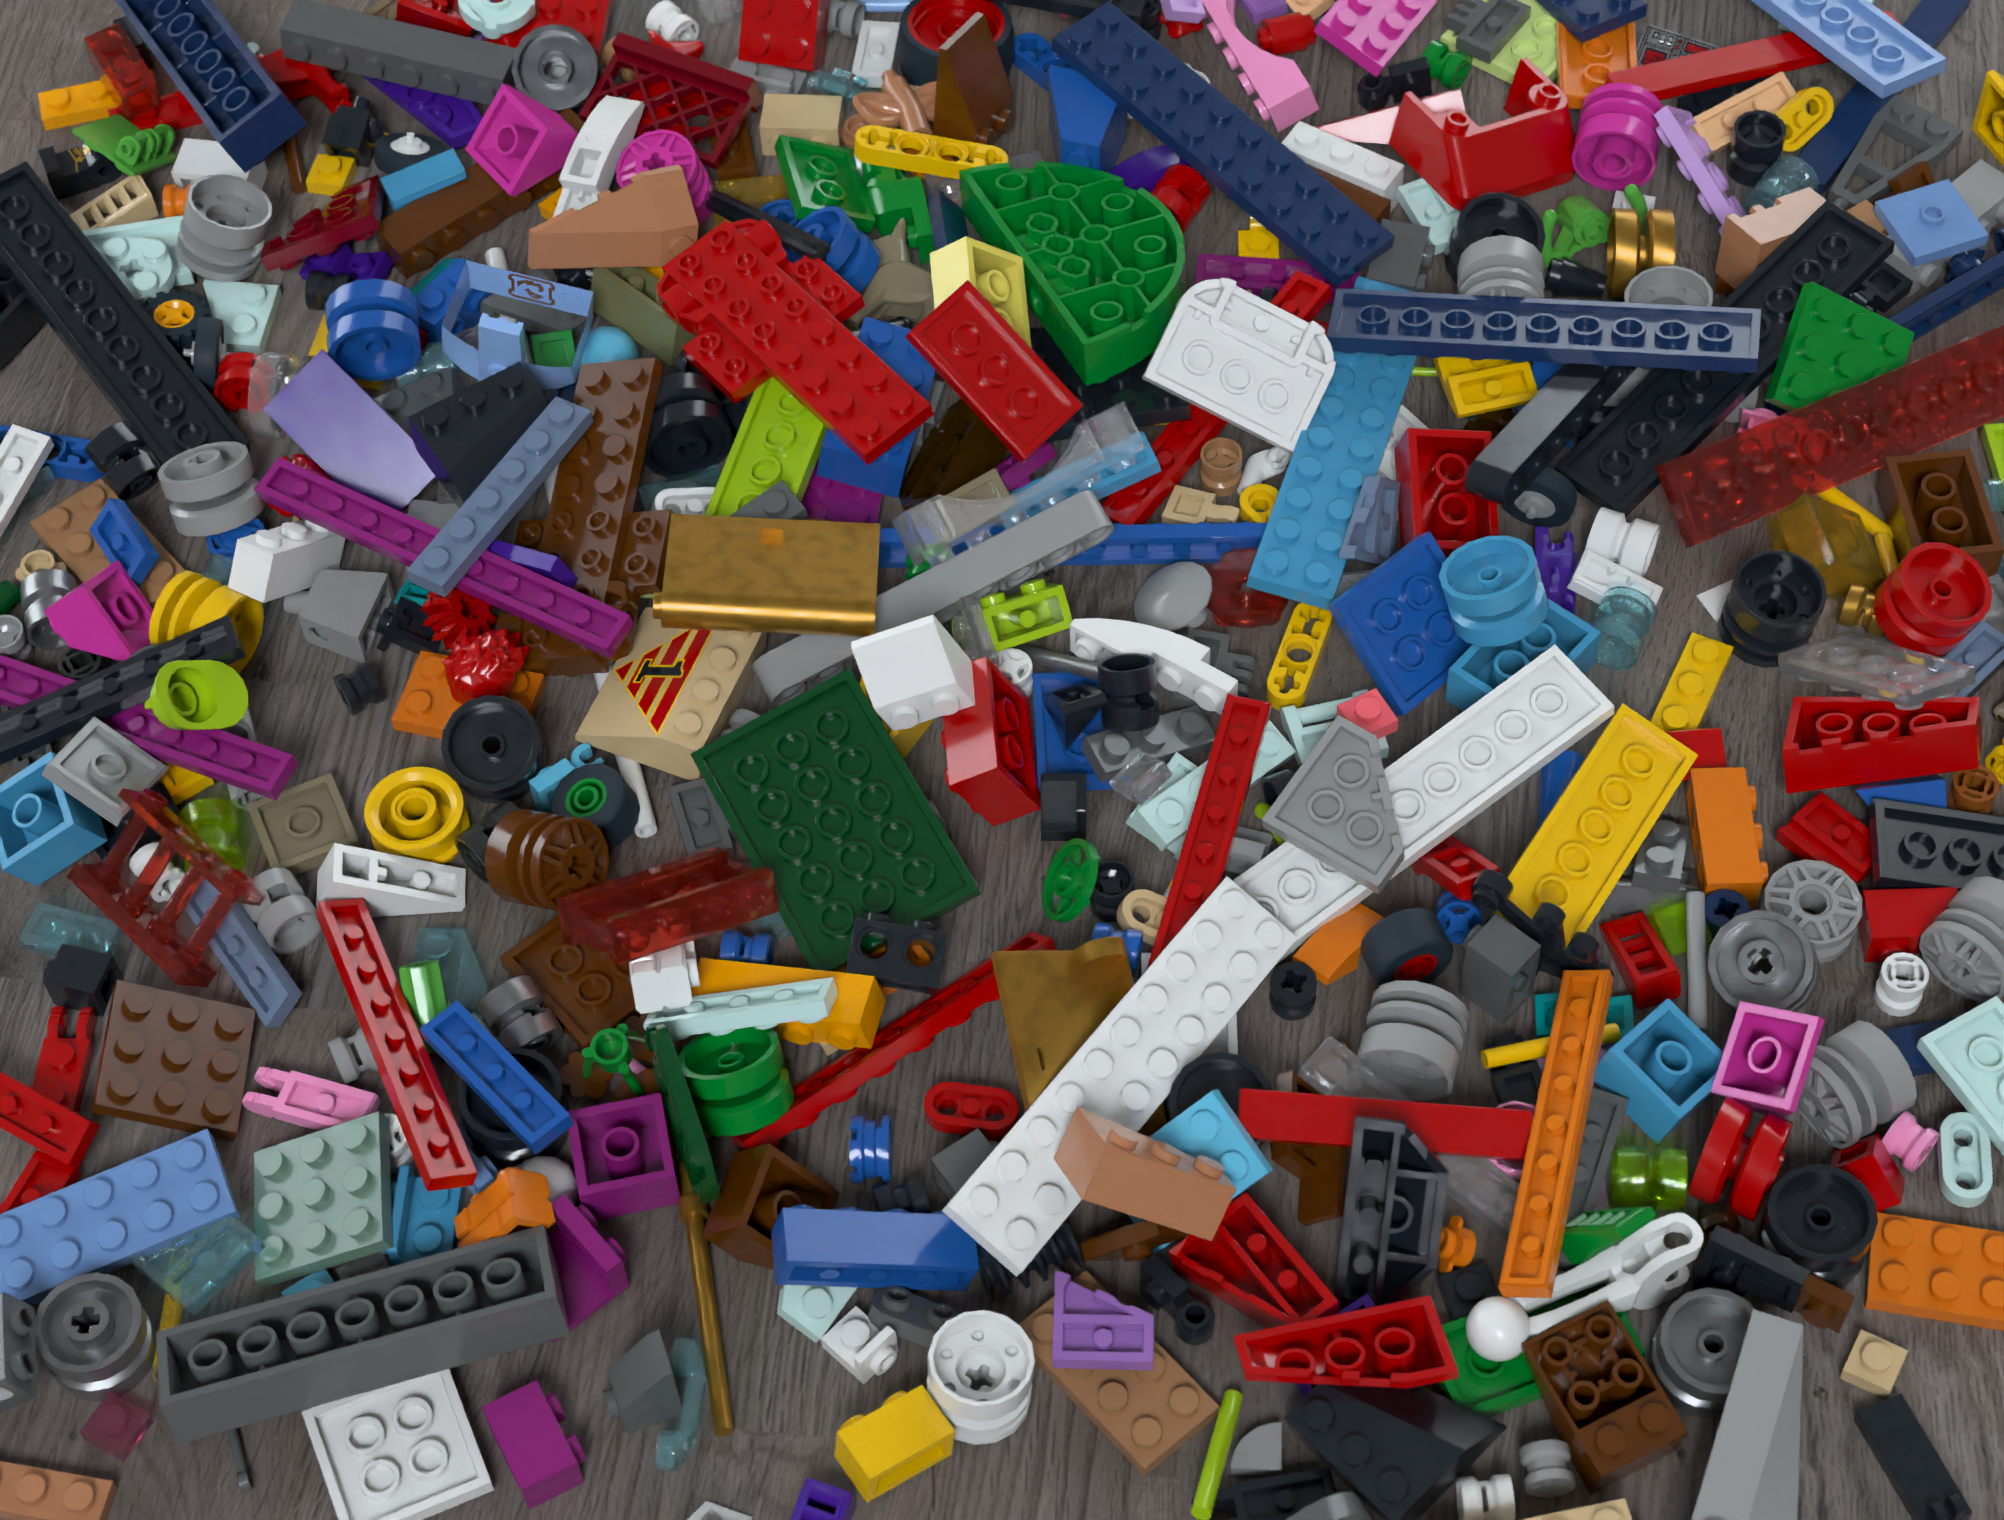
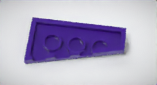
M362 76L454 150L469 143L483 119L470 100Z

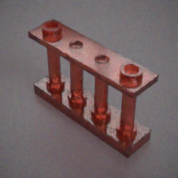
M122 788L118 796L135 813L104 862H98L96 865L76 862L67 878L177 985L208 988L217 974L204 961L205 954L203 951L234 903L260 906L265 898L251 886L253 880L247 874L232 868L166 806L168 801L164 796L149 788H145L143 791ZM149 825L163 839L132 888L129 889L120 880L121 874L119 871ZM177 851L191 865L158 916L148 907L149 901L147 897ZM204 878H206L219 893L186 943L175 933L177 931L175 924Z

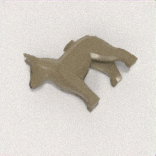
M901 218L892 234L872 240L879 248V265L871 281L863 289L862 298L865 306L842 323L849 331L860 328L865 316L880 321L884 317L896 319L902 316L906 317L910 322H918V325L935 310L931 271L911 263L906 239V220Z

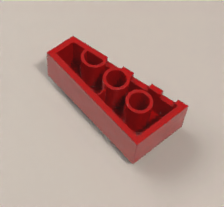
M1794 696L1782 748L1786 792L1790 794L1978 769L1983 742L1980 697Z

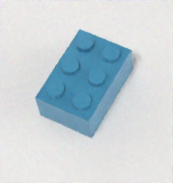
M1547 598L1549 609L1546 619L1536 631L1525 638L1503 646L1481 647L1472 644L1448 670L1445 700L1461 711H1465L1553 645H1556L1585 675L1596 663L1601 631Z

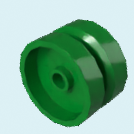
M755 1027L740 1028L720 1036L704 1033L687 1044L678 1056L704 1133L714 1136H737L757 1131L777 1121L788 1112L794 1102V1090L788 1069L783 1066L784 1057L779 1037L772 1028L759 1030Z

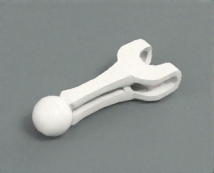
M1672 1213L1651 1221L1621 1241L1617 1246H1612L1568 1272L1556 1276L1552 1298H1506L1501 1296L1486 1298L1477 1303L1468 1315L1466 1321L1467 1339L1473 1350L1481 1357L1496 1362L1508 1361L1517 1357L1522 1352L1521 1343L1607 1300L1615 1312L1631 1310L1633 1307L1638 1310L1650 1309L1680 1295L1685 1289L1690 1276L1686 1265L1696 1259L1703 1244L1704 1237L1701 1227L1694 1219L1684 1213ZM1677 1232L1685 1235L1689 1243L1670 1249L1665 1247L1663 1239L1666 1234ZM1673 1274L1674 1280L1666 1282L1667 1277ZM1601 1284L1607 1285L1584 1298L1555 1310L1530 1318L1527 1315L1542 1306L1573 1293Z

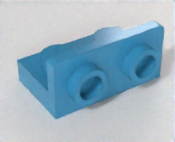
M400 1165L398 1181L391 1182L393 1248L382 1251L383 1254L389 1255L393 1266L457 1249L458 1238L456 1237L453 1218L462 1211L465 1187L427 1192L422 1178L414 1176L411 1166Z

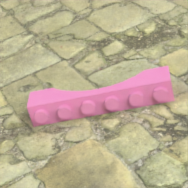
M1202 0L1206 13L1202 20L1205 18L1209 19L1210 23L1206 27L1215 44L1219 45L1223 42L1226 48L1221 51L1231 70L1239 68L1241 71L1237 78L1246 95L1250 96L1254 93L1257 97L1253 104L1263 122L1270 119L1276 130L1280 132L1319 110L1311 87L1294 60L1278 57L1259 49L1238 30L1235 21L1236 0Z

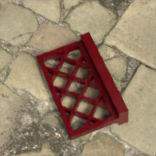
M618 32L612 42L615 53L579 113L580 119L586 122L589 115L606 95L619 97L641 88L645 99L642 101L645 105L643 112L649 111L652 122L638 127L633 140L646 132L665 129L682 122L686 131V135L683 136L689 140L702 164L718 169L749 111L756 113L763 101L755 79ZM621 67L635 71L636 79L615 86L614 78ZM658 81L669 84L670 91L649 98L645 86ZM694 92L703 96L704 103L685 110L682 109L679 98ZM674 100L678 112L657 120L653 108ZM727 104L737 107L732 117L719 122L716 121L713 113L714 109ZM708 112L712 125L691 132L687 120ZM715 134L717 135L719 141L712 154L697 150L696 141Z

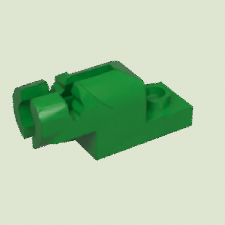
M862 162V176L876 220L875 228L882 237L890 235L901 218H905L909 249H917L920 264L929 263L930 253L935 251L921 176L905 178L901 169Z

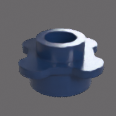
M1979 247L1971 253L1965 251L1956 254L1949 262L1950 272L1944 282L1947 284L1983 263L1981 259L1986 254L1985 250Z

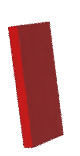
M969 280L962 284L905 336L1020 463L1028 458L1084 406Z

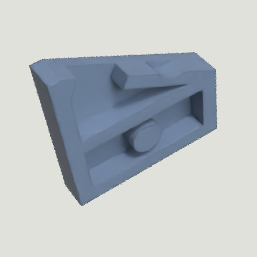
M1365 477L1339 551V558L1378 567L1394 555L1401 482L1384 477Z

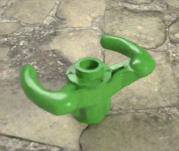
M1629 184L1625 187L1624 194L1630 202L1631 208L1635 209L1639 215L1642 234L1643 221L1648 212L1645 197L1635 184ZM1569 196L1559 204L1557 213L1553 209H1548L1541 218L1546 236L1541 253L1545 270H1547L1551 258L1561 260L1562 256L1571 259L1577 251L1607 242L1610 218L1586 196ZM1557 221L1562 230L1552 249L1553 229Z

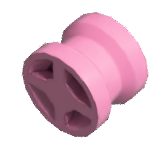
M1905 1111L1889 1128L1882 1142L1890 1155H1896L1902 1160L1904 1168L1914 1172L1932 1151L1939 1139L1940 1133L1933 1128L1924 1129L1917 1124L1916 1117L1913 1114Z

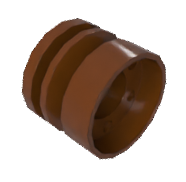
M528 809L510 812L496 824L488 839L484 858L486 877L493 891L504 901L571 914L586 909L598 897L606 881L609 866L607 843L601 830L590 820Z

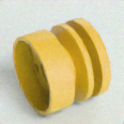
M183 571L176 574L165 585L155 603L149 626L150 645L163 644L229 615L236 626L246 657L228 665L239 674L247 666L258 646L264 622L263 604L258 600L228 588L227 585L222 586L217 580L206 578L204 575L196 572Z

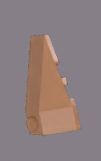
M679 165L643 171L630 178L631 184L613 193L607 189L598 194L596 202L580 210L570 208L529 229L528 266L531 269L664 266L694 244L698 238V221L682 168Z

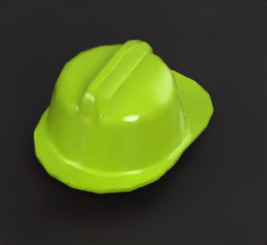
M177 660L166 663L158 670L150 692V698L144 703V707L147 710H152L160 723L174 730L224 729L234 726L244 717L248 708V691L244 680L235 669L223 662L213 660Z

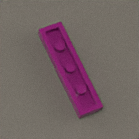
M1198 254L1195 285L1205 280L1223 277L1236 281V286L1246 291L1251 290L1252 294L1260 298L1263 286L1274 287L1279 292L1296 270L1330 285L1333 296L1326 304H1333L1336 289H1353L1357 277L1360 276V271L1336 287L1303 260Z

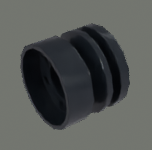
M1783 550L1762 551L1748 557L1737 569L1730 592L1721 610L1718 626L1722 641L1727 645L1733 646L1732 654L1742 661L1762 668L1782 667L1795 661L1807 648L1814 627L1817 625L1823 612L1827 598L1823 577L1813 564L1797 554Z

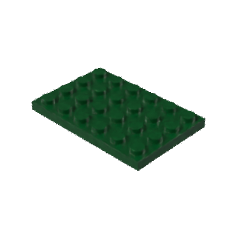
M850 668L690 754L810 969L834 972L847 965L855 917L864 919L865 913H878L892 917V924L910 927L911 921L932 922L981 895L975 880ZM875 937L867 938L860 944L861 951L865 956L885 947L884 942Z

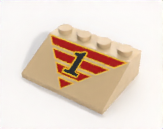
M645 607L638 620L637 632L633 638L629 655L616 660L579 727L575 740L581 743H589L590 746L690 781L702 778L690 754L717 740L722 731L728 728L731 716L740 705L755 675L752 669L753 663L766 653L767 633L662 628L661 619H653V607Z

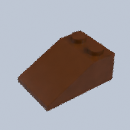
M976 12L939 47L933 135L993 146L1013 126L1015 112L1012 111L1013 92L985 15Z

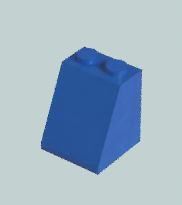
M1050 65L1048 69L1049 116L1056 162L1109 172L1115 167L1127 137V112L1077 70Z

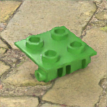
M116 114L72 130V133L81 138L88 148L100 152L114 162L120 171L133 177L173 163L177 159V156L171 152L176 132L167 124H160L154 129L148 128L142 131L120 114Z

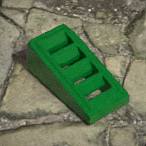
M1651 1206L1584 1212L1566 1223L1561 1249L1572 1266L1575 1264L1578 1266L1623 1241L1653 1221L1656 1213Z

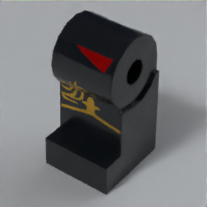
M85 143L80 147L55 153L53 146L37 150L57 200L99 188L102 185L115 181L121 173L114 162L100 152L91 150Z

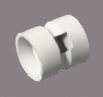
M1601 507L1592 525L1585 549L1587 548L1612 562H1617L1618 565L1644 577L1657 545L1661 525L1639 518L1628 523L1626 522L1625 514Z

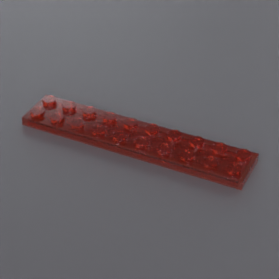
M2004 325L1655 466L1686 548L1700 544L1883 467L1885 457L1915 454L2004 417Z

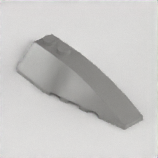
M1753 1309L1691 1520H1798L1804 1325Z

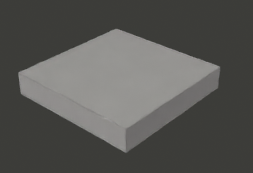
M93 717L46 765L42 776L118 827L164 778L169 767L96 717Z

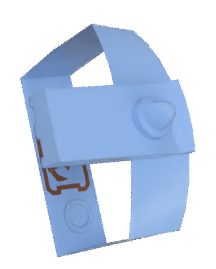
M466 260L442 323V350L452 362L464 372L476 378L478 382L520 361L542 391L573 384L577 379L593 321V292ZM473 288L586 316L585 328L572 366L548 367L525 363L523 322L513 323L509 322L506 318L498 317L497 319L482 313L478 325V350L450 333L469 289Z

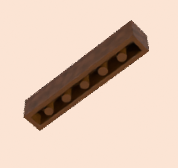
M570 108L560 112L559 115L579 134L584 122ZM476 163L465 170L467 174L466 179L416 199L381 220L380 228L376 229L375 233L380 252L386 251L394 262L393 266L407 280L418 272L426 270L433 263L451 252L459 250L464 244L482 233L493 229L497 224L518 211L526 209L536 200L560 188L559 177L562 169L517 196H510Z

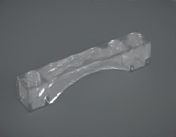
M1123 401L1077 426L1067 448L1055 466L1032 487L1006 497L988 500L957 499L937 495L899 514L891 521L915 567L928 561L931 568L954 557L955 555L951 549L965 542L970 549L992 537L989 529L1002 523L1007 530L1028 519L1026 510L1039 504L1042 511L1064 501L1063 491L1076 486L1080 493L1102 481L1099 473L1112 467L1115 474L1133 466L1138 463L1135 455L1146 449L1147 446Z

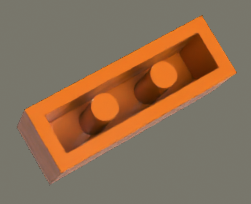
M1745 767L1690 768L1684 794L1695 871L1698 873L1699 891L1705 893L1706 899L1710 893L1716 890H1734L1744 896L1749 903V907H1757L1761 889H1765L1769 882L1767 862L1760 861L1758 850L1762 849L1763 835L1761 824L1754 823L1752 812L1756 810L1757 803L1755 786L1748 785Z

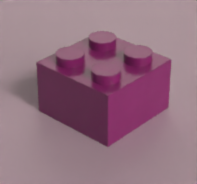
M661 1093L567 1111L574 1124L568 1130L580 1202L586 1206L596 1221L678 1204V1199L681 1196Z

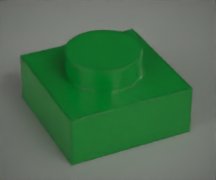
M571 329L530 336L535 365L548 367L572 366L575 348Z

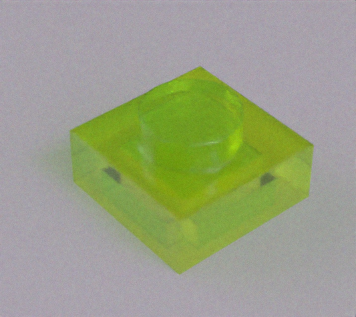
M1686 900L1653 911L1648 916L1649 921L1670 957L1686 953ZM1705 922L1706 945H1708L1713 938Z

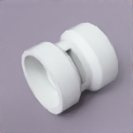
M669 0L656 4L646 19L647 31L654 30L666 41H694L699 34L698 23L689 15L682 14L681 9Z
M1894 953L1887 957L1882 964L1879 978L1874 987L1873 997L1876 1005L1883 1012L1897 1017L1908 1016L1915 1012L1921 1003L1923 991L1926 989L1929 980L1927 965L1919 957L1910 953Z
M1509 1474L1492 1475L1488 1481H1478L1474 1477H1458L1456 1479V1500L1459 1520H1515L1514 1492Z

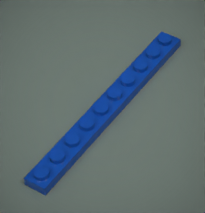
M1248 521L1240 523L1199 522L1196 524L1155 523L1141 525L1115 523L1113 524L1115 529L1107 539L1058 565L1174 564L1176 562L1253 563L1267 523ZM985 525L978 527L942 548L946 550L950 559L1013 526L996 527ZM904 526L880 528L878 568H907L906 554L911 548L921 544L938 546L929 528H910Z

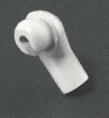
M1274 446L1271 449L1260 451L1250 456L1237 488L1239 495L1247 487L1261 484L1262 481L1281 474L1290 461L1289 453Z

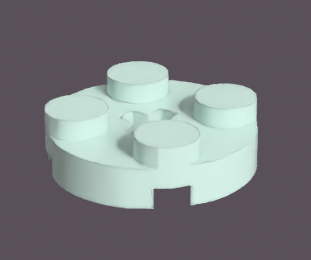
M458 0L459 12L463 20L470 27L481 31L483 36L489 39H497L503 34L516 31L536 14L535 0H503L499 3H492L490 0Z
M116 237L104 243L103 252L100 253L140 305L146 306L145 300L149 297L154 299L156 298V293L163 291L164 294H168L169 289H172L176 272L163 242L147 238L122 239ZM132 270L142 271L140 273H135L133 278H127L126 275L128 272Z

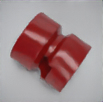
M1175 164L1167 168L1150 193L1160 200L1172 213L1180 226L1182 234H1184L1194 220V217L1197 216L1209 199L1210 188L1207 181L1196 170L1185 165Z

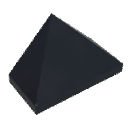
M1083 681L1041 695L1066 751L1107 702L1105 692Z

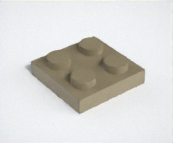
M332 773L285 789L276 801L264 797L246 804L271 869L286 868L294 876L321 866L334 843L361 848Z

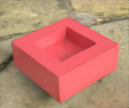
M1376 688L1337 705L1336 716L1340 715L1377 736V739L1398 730L1399 720Z

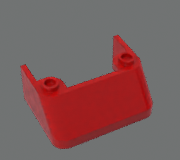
M1527 57L1520 59L1503 108L1511 118L1479 127L1466 113L1459 110L1434 115L1409 91L1404 93L1388 143L1451 207L1462 211L1470 200L1485 193L1503 192L1517 197H1524L1568 183L1573 179L1576 172L1571 158L1575 140L1567 97Z

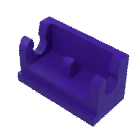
M1536 527L1533 551L1546 596L1575 615L1576 592L1567 588L1576 567V553H1573V534L1570 531H1566L1564 541L1554 544L1550 542L1548 527Z

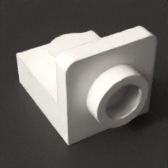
M857 1306L849 1311L821 1338L822 1347L863 1384L874 1374L881 1375L885 1373L895 1362L897 1352L899 1351L896 1331L889 1325L883 1330L876 1328L869 1321L868 1316Z

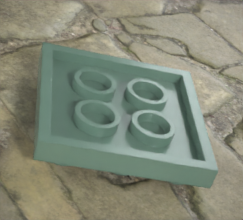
M378 1111L254 1152L255 1281L267 1288L393 1248L389 1119Z

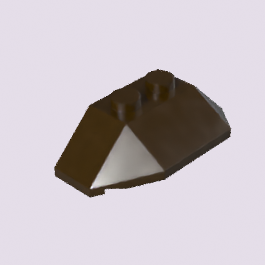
M962 398L949 407L931 429L904 478L899 499L906 512L919 511L987 473L1002 462L1008 450Z

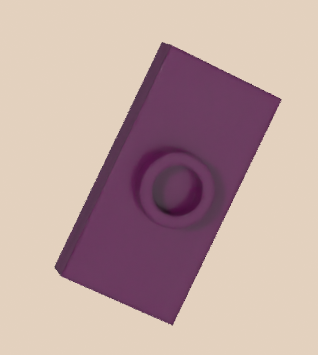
M1044 442L1022 463L1012 454L994 468L1007 490L1012 491L1029 484L1032 481L1030 475L1053 459L1056 454L1051 443Z

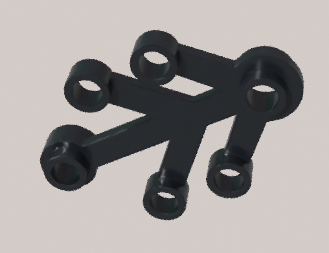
M1484 869L1480 871L1471 887L1473 894L1471 897L1472 902L1483 911H1499L1521 932L1541 945L1540 954L1554 959L1539 956L1536 976L1539 971L1562 978L1564 970L1610 969L1612 977H1614L1612 969L1597 959L1596 953L1600 945L1591 935L1584 932H1575L1566 947L1563 929L1566 915L1561 908L1552 903L1543 902L1539 905L1531 919L1509 900L1514 887L1507 877L1494 870Z

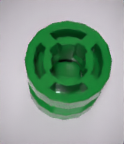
M1433 40L1422 55V57H1427L1431 80L1435 78L1440 80L1442 86L1450 90L1462 86L1472 64V57L1460 50L1452 52L1447 44L1438 40Z

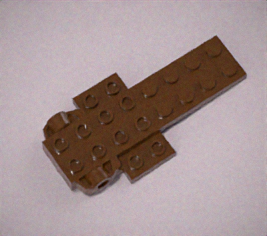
M656 357L581 364L573 404L590 410L594 423L559 463L547 519L519 521L514 545L558 556L578 578L573 590L631 615L634 625L613 656L608 658L507 611H502L497 620V631L503 627L507 628L508 636L513 634V632H519L521 634L520 647L528 645L530 648L522 666L525 671L544 674V676L566 675L568 677H576L580 674L608 673L610 662L629 655L633 638L637 632L640 596L662 592L671 514L674 513L671 509L633 512L663 369L662 364Z

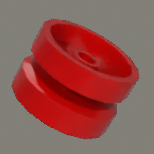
M1926 542L1912 548L1900 564L1884 580L1875 593L1873 608L1878 625L1887 638L1902 650L1920 657H1940L1953 651L1968 632L1982 620L1990 609L1992 590L1987 574L1979 563L1965 551L1946 543Z
M1727 1096L1702 1151L1688 1195L1713 1205L1720 1200L1729 1179L1735 1181L1728 1201L1730 1212L1754 1222L1766 1194H1771L1773 1185L1778 1178L1786 1153L1783 1151L1793 1122L1768 1113L1761 1118L1753 1137H1747L1746 1135L1753 1117L1751 1105Z

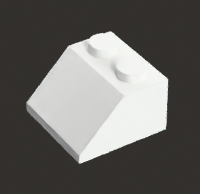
M934 615L851 642V649L873 708L893 731L912 728L918 723L940 716L952 715L959 710L975 705L972 661Z

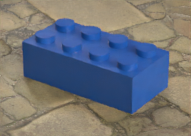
M865 316L858 339L929 402L938 372L905 338L911 329ZM921 425L869 465L862 461L827 428L821 446L817 476L898 498Z

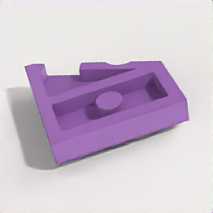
M1055 1271L1052 1367L1066 1369L1153 1370L1154 1315L1133 1305H1123L1114 1296L1100 1289H1097L1096 1292L1086 1289L1072 1282L1071 1275Z

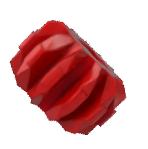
M453 588L446 597L429 591L426 594L428 600L420 608L429 616L425 619L422 626L432 627L434 631L432 641L443 639L445 650H453L455 645L460 643L465 635L472 636L475 633L483 634L491 631L490 628L497 621V618L489 612L493 609L494 605H490L456 588Z

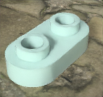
M1953 1113L1943 1120L1938 1132L1940 1133L1937 1141L1940 1190L1944 1197L1954 1205L1965 1208L1975 1207L1985 1201L1993 1183L1990 1136L1971 1113ZM1954 1139H1963L1969 1146H1959L1955 1143ZM1957 1182H1966L1972 1189H1963L1957 1185Z

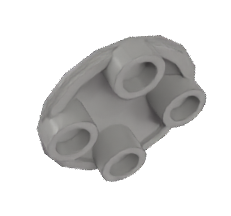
M1176 562L1161 568L1150 576L1139 589L1134 602L1135 618L1141 624L1171 632L1184 627H1199L1207 618L1205 608L1213 591L1212 577L1204 566L1194 562Z

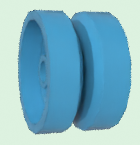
M1507 535L1486 536L1470 541L1456 549L1443 562L1439 579L1456 634L1466 643L1481 647L1510 644L1520 641L1536 631L1546 619L1549 603L1540 578L1541 575L1533 548L1525 541Z

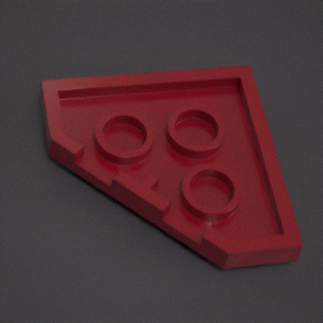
M379 175L342 188L331 196L332 201L326 205V210L322 213L319 208L312 209L292 224L294 228L286 234L285 239L282 240L280 236H274L264 243L261 259L267 271L269 272L276 268H280L282 271L289 270L302 262V258L315 253L318 256H324L338 249L340 243L351 239L359 242L373 236L376 233V229L380 228L385 191Z

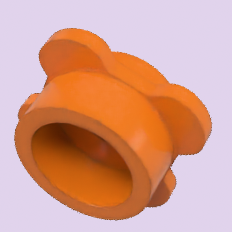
M1458 1215L1451 1217L1446 1228L1442 1227L1438 1255L1440 1258L1439 1270L1442 1273L1451 1272L1453 1265L1462 1268L1466 1267L1471 1262L1475 1253L1476 1235L1472 1229L1462 1227L1463 1218Z

